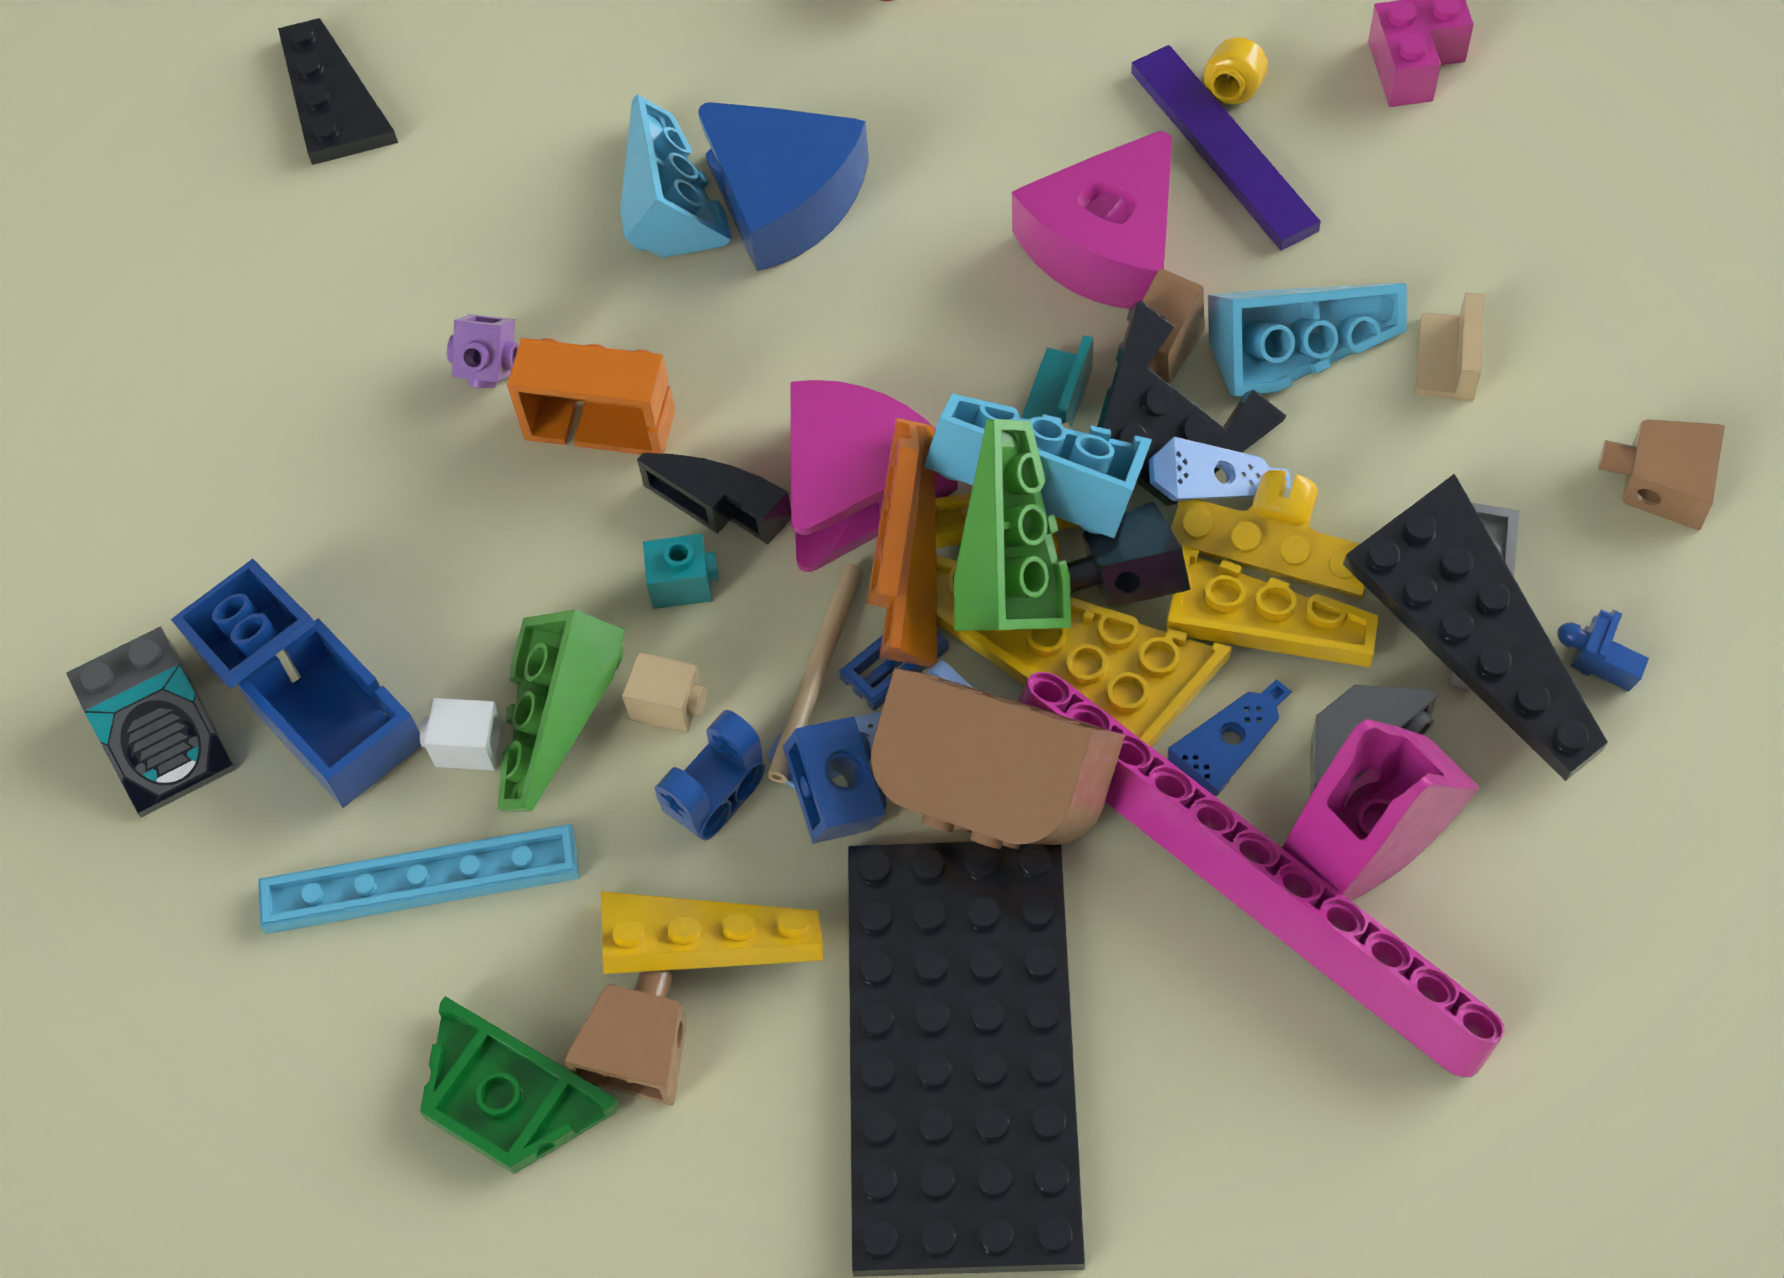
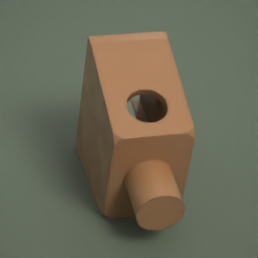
M1160 268L1143 302L1172 324L1174 328L1148 368L1167 383H1171L1205 330L1204 288L1200 284Z
M1644 420L1639 426L1632 445L1608 440L1604 441L1598 469L1626 475L1622 500L1627 505L1690 528L1701 530L1713 504L1725 425Z
M667 970L640 972L634 990L614 984L604 987L567 1053L565 1063L568 1069L595 1086L673 1106L686 1031V1017L681 1003L666 998L673 975Z

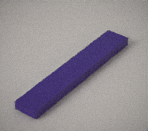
M1170 45L1132 62L1131 73L1280 250L1319 232L1320 219Z

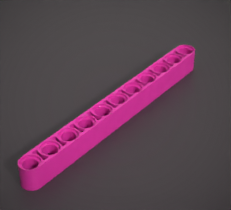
M1036 672L1030 675L1018 702L1125 735L1105 802L1445 1070L1460 1077H1473L1478 1074L1505 1033L1501 1018L1491 1008L1065 680L1048 672Z

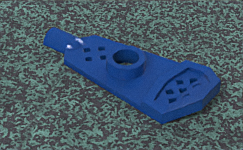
M1276 679L1261 694L1247 692L1168 748V760L1211 794L1218 796L1230 782L1236 771L1279 720L1277 706L1292 691ZM1226 732H1235L1240 736L1241 742L1236 745H1230L1225 743L1221 736Z

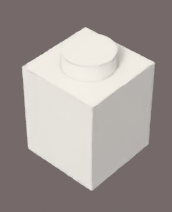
M433 698L430 717H424L421 722L420 744L427 749L435 767L495 771L504 724L493 701Z

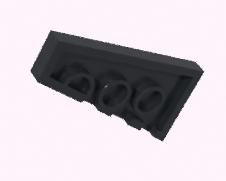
M320 18L278 28L307 153L312 165L398 143L395 131Z

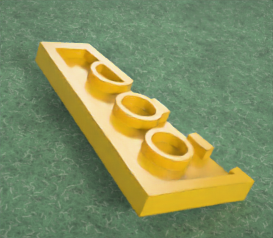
M601 891L603 974L823 961V939L818 910Z

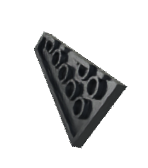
M1455 473L1346 554L1343 565L1565 781L1603 751L1608 743L1607 739Z

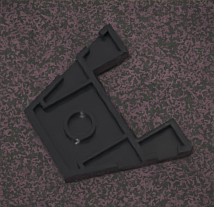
M1139 300L1129 309L1127 316L1129 324L1124 341L1119 345L1116 361L1118 362L1112 385L1107 389L1097 427L1111 430L1110 439L1132 443L1134 436L1152 439L1136 483L1168 507L1176 504L1178 501L1173 502L1150 484L1149 459L1170 439L1178 437L1242 453L1282 423L1287 415L1253 389L1245 392L1224 426L1220 425L1148 368L1174 326L1143 301ZM1215 467L1214 474L1218 472L1220 468Z

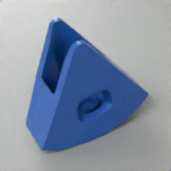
M714 102L704 103L700 106L698 110L699 119L711 146V149L706 153L707 164L757 271L779 265L804 253L831 233L846 216L858 196L869 163L866 121L778 108Z

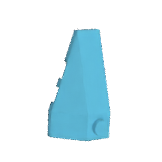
M637 94L633 98L631 105L620 207L625 239L638 250H648L661 258L727 246L731 241L726 212L720 201H710L704 189L709 184L705 173L696 170L689 161L688 156L692 149L674 115Z
M1407 283L1256 290L1208 295L1209 344L1230 395L1244 396L1245 392L1253 389L1259 394L1279 392L1292 386L1293 381L1312 372L1319 373L1331 367V363L1350 354H1359L1406 332Z

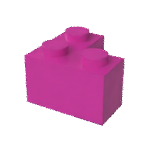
M1397 0L1374 4L1368 43L1389 107L1433 101L1440 66L1466 62L1474 26L1466 0Z

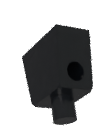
M1154 501L1125 512L1115 538L1103 534L1090 533L1085 530L1082 537L1087 556L1067 563L1070 574V593L1098 585L1107 604L1113 607L1191 589L1182 547Z

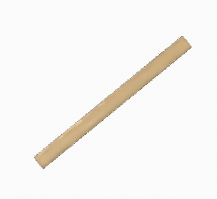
M846 564L841 572L767 773L768 778L774 782L786 783L789 777L790 769L783 745L796 728L804 727L808 724L862 576V570L856 565Z

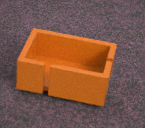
M521 338L507 382V388L524 440L566 445L577 405L580 401L585 403L574 438L575 447L642 455V453H664L676 411L671 388L668 386L669 379L663 354H655L642 349L630 351L606 348L599 344L579 345L563 343L550 338L540 340Z

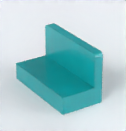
M1083 336L1077 354L1047 347L1021 418L1030 420L1033 417H1042V414L1061 418L1062 424L1069 422L1072 428L1092 372L1093 337Z

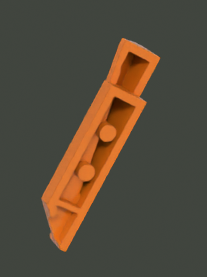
M896 418L867 605L887 608L879 658L932 667L937 663L935 471L925 468L924 465L935 431L929 424Z

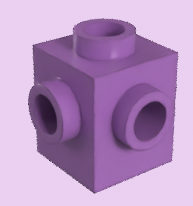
M468 314L454 320V335L450 336L447 345V359L449 363H452V377L468 379L469 386L478 388L496 387V382L509 377L519 344L514 342L515 319Z

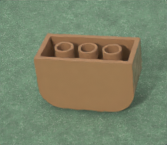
M894 668L872 744L871 765L875 780L882 792L897 805L924 814L921 823L926 826L946 832H953V829L971 833L970 840L997 849H1001L1002 845L1019 849L1021 844L1058 845L1079 839L1090 831L1098 821L1106 801L1125 735L941 677Z

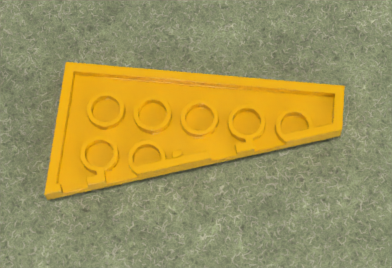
M936 555L937 624L1023 685L1026 684L1030 675L1036 672H1048L1057 675L1150 747L1155 745L1231 657L1232 647L1214 642L1213 646L1190 640L1187 639V633L1169 628L1167 632L1138 623L1134 616L1070 597L1071 628L955 631L954 574L957 561Z

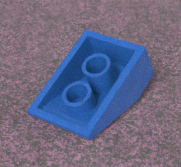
M253 558L170 619L203 662L229 688H233L316 625L312 617Z

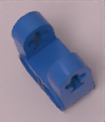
M727 709L723 710L706 729L709 743L684 771L677 767H672L655 786V793L661 810L703 841L709 840L720 831L754 792L765 772L758 734L746 720Z

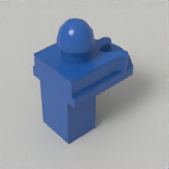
M1601 609L1598 615H1594L1590 626H1586L1585 629H1581V625L1573 622L1565 623L1558 628L1557 637L1559 641L1568 648L1574 647L1577 649L1570 666L1581 671L1582 674L1589 676L1592 673L1627 691H1630L1642 679L1649 658L1612 641L1622 613L1614 609L1610 613Z

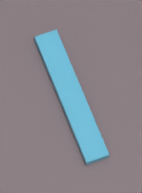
M572 824L260 878L258 879L260 927L265 934L580 879L575 831Z

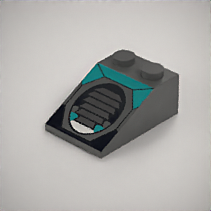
M161 626L66 672L86 717L141 818L236 770L179 654Z

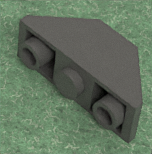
M1353 685L1316 715L1311 737L1310 796L1342 745L1358 724L1369 719L1424 735L1434 723V719L1431 716L1438 696L1430 689ZM1366 771L1359 773L1358 776L1353 780V782Z

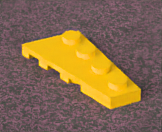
M1182 546L1191 589L1173 594L1166 632L1169 628L1187 633L1189 638L1371 668L1378 615L1317 593L1309 598L1293 592L1289 588L1290 583L1270 577L1268 582L1241 573L1242 566L1223 559L1220 565L1199 558L1198 550Z

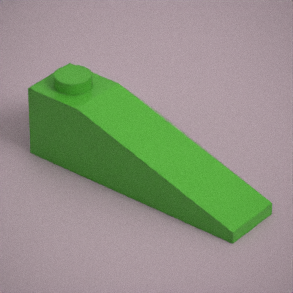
M986 420L954 574L955 631L1071 628L1070 574L1066 560H1058L1052 533L1058 531L1055 515L1046 513L1041 493L1046 479L1031 421Z
M575 609L523 618L510 668L509 681L518 684L516 705L511 704L507 707L505 723L513 725L514 732L513 741L502 754L498 810L504 812L533 811L611 683L615 670L619 667L623 658L622 642L626 629Z

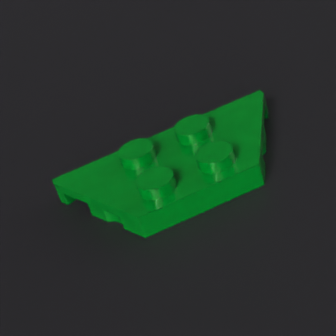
M444 996L440 1002L438 1012L441 1016L437 1042L432 1044L429 1059L431 1075L429 1082L424 1086L420 1113L430 1123L509 1172L516 1174L614 1115L620 1108L618 1099L448 997Z

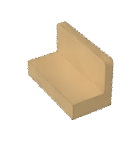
M1465 292L1460 315L1427 312L1421 314L1415 387L1417 395L1474 400L1482 369L1485 294Z

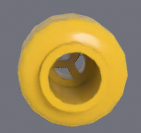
M1243 37L1226 39L1216 47L1205 66L1204 83L1206 88L1217 100L1225 104L1238 105L1245 103L1257 93L1268 72V59L1263 49L1252 40Z

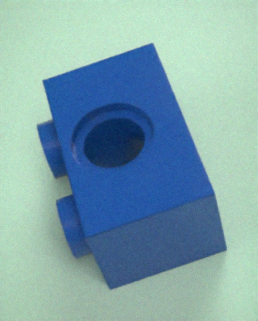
M855 716L804 726L793 731L783 745V749L812 843L815 844L871 831L886 815L887 801L886 795L874 779L869 763L871 759L870 744L865 733L859 732ZM829 771H836L842 774L848 783V787H841L835 784L830 778Z

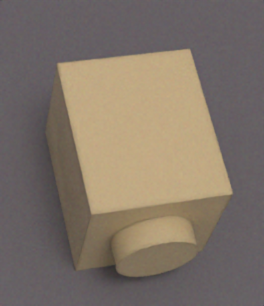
M638 652L622 697L629 720L688 733L693 716H700L704 709L707 688L701 684L697 665Z

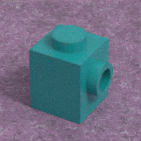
M702 533L643 541L646 584L653 609L712 601L710 582L719 581L718 563L715 551L706 552Z

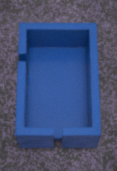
M318 618L314 621L316 623L315 626L283 649L299 677L298 680L292 683L279 658L275 655L237 685L252 710L341 807L344 808L420 748V732L411 714L384 686L380 687L372 673Z

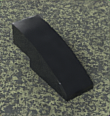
M642 453L637 459L644 487L717 534L731 521L768 545L791 520L788 491L760 476L735 466L705 458L667 453Z

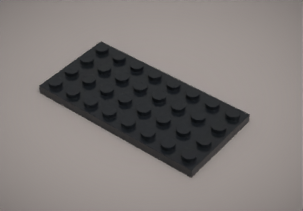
M974 841L848 846L853 1276L1085 1270L1061 844H1021L1019 849L1003 845L1001 849H997Z

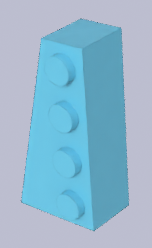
M951 394L939 417L925 461V468L938 472L946 479L959 480L973 485L986 420L1031 421L1046 479L1041 489L1046 513L1054 514L1055 517L1077 524L1090 533L1103 534L1115 538L1152 439L1134 436L1132 443L1110 439L1111 430L1091 425L1089 432L1084 433L1064 428L1061 418L1042 414V417H1033L1030 420L1019 418V413L1014 407Z

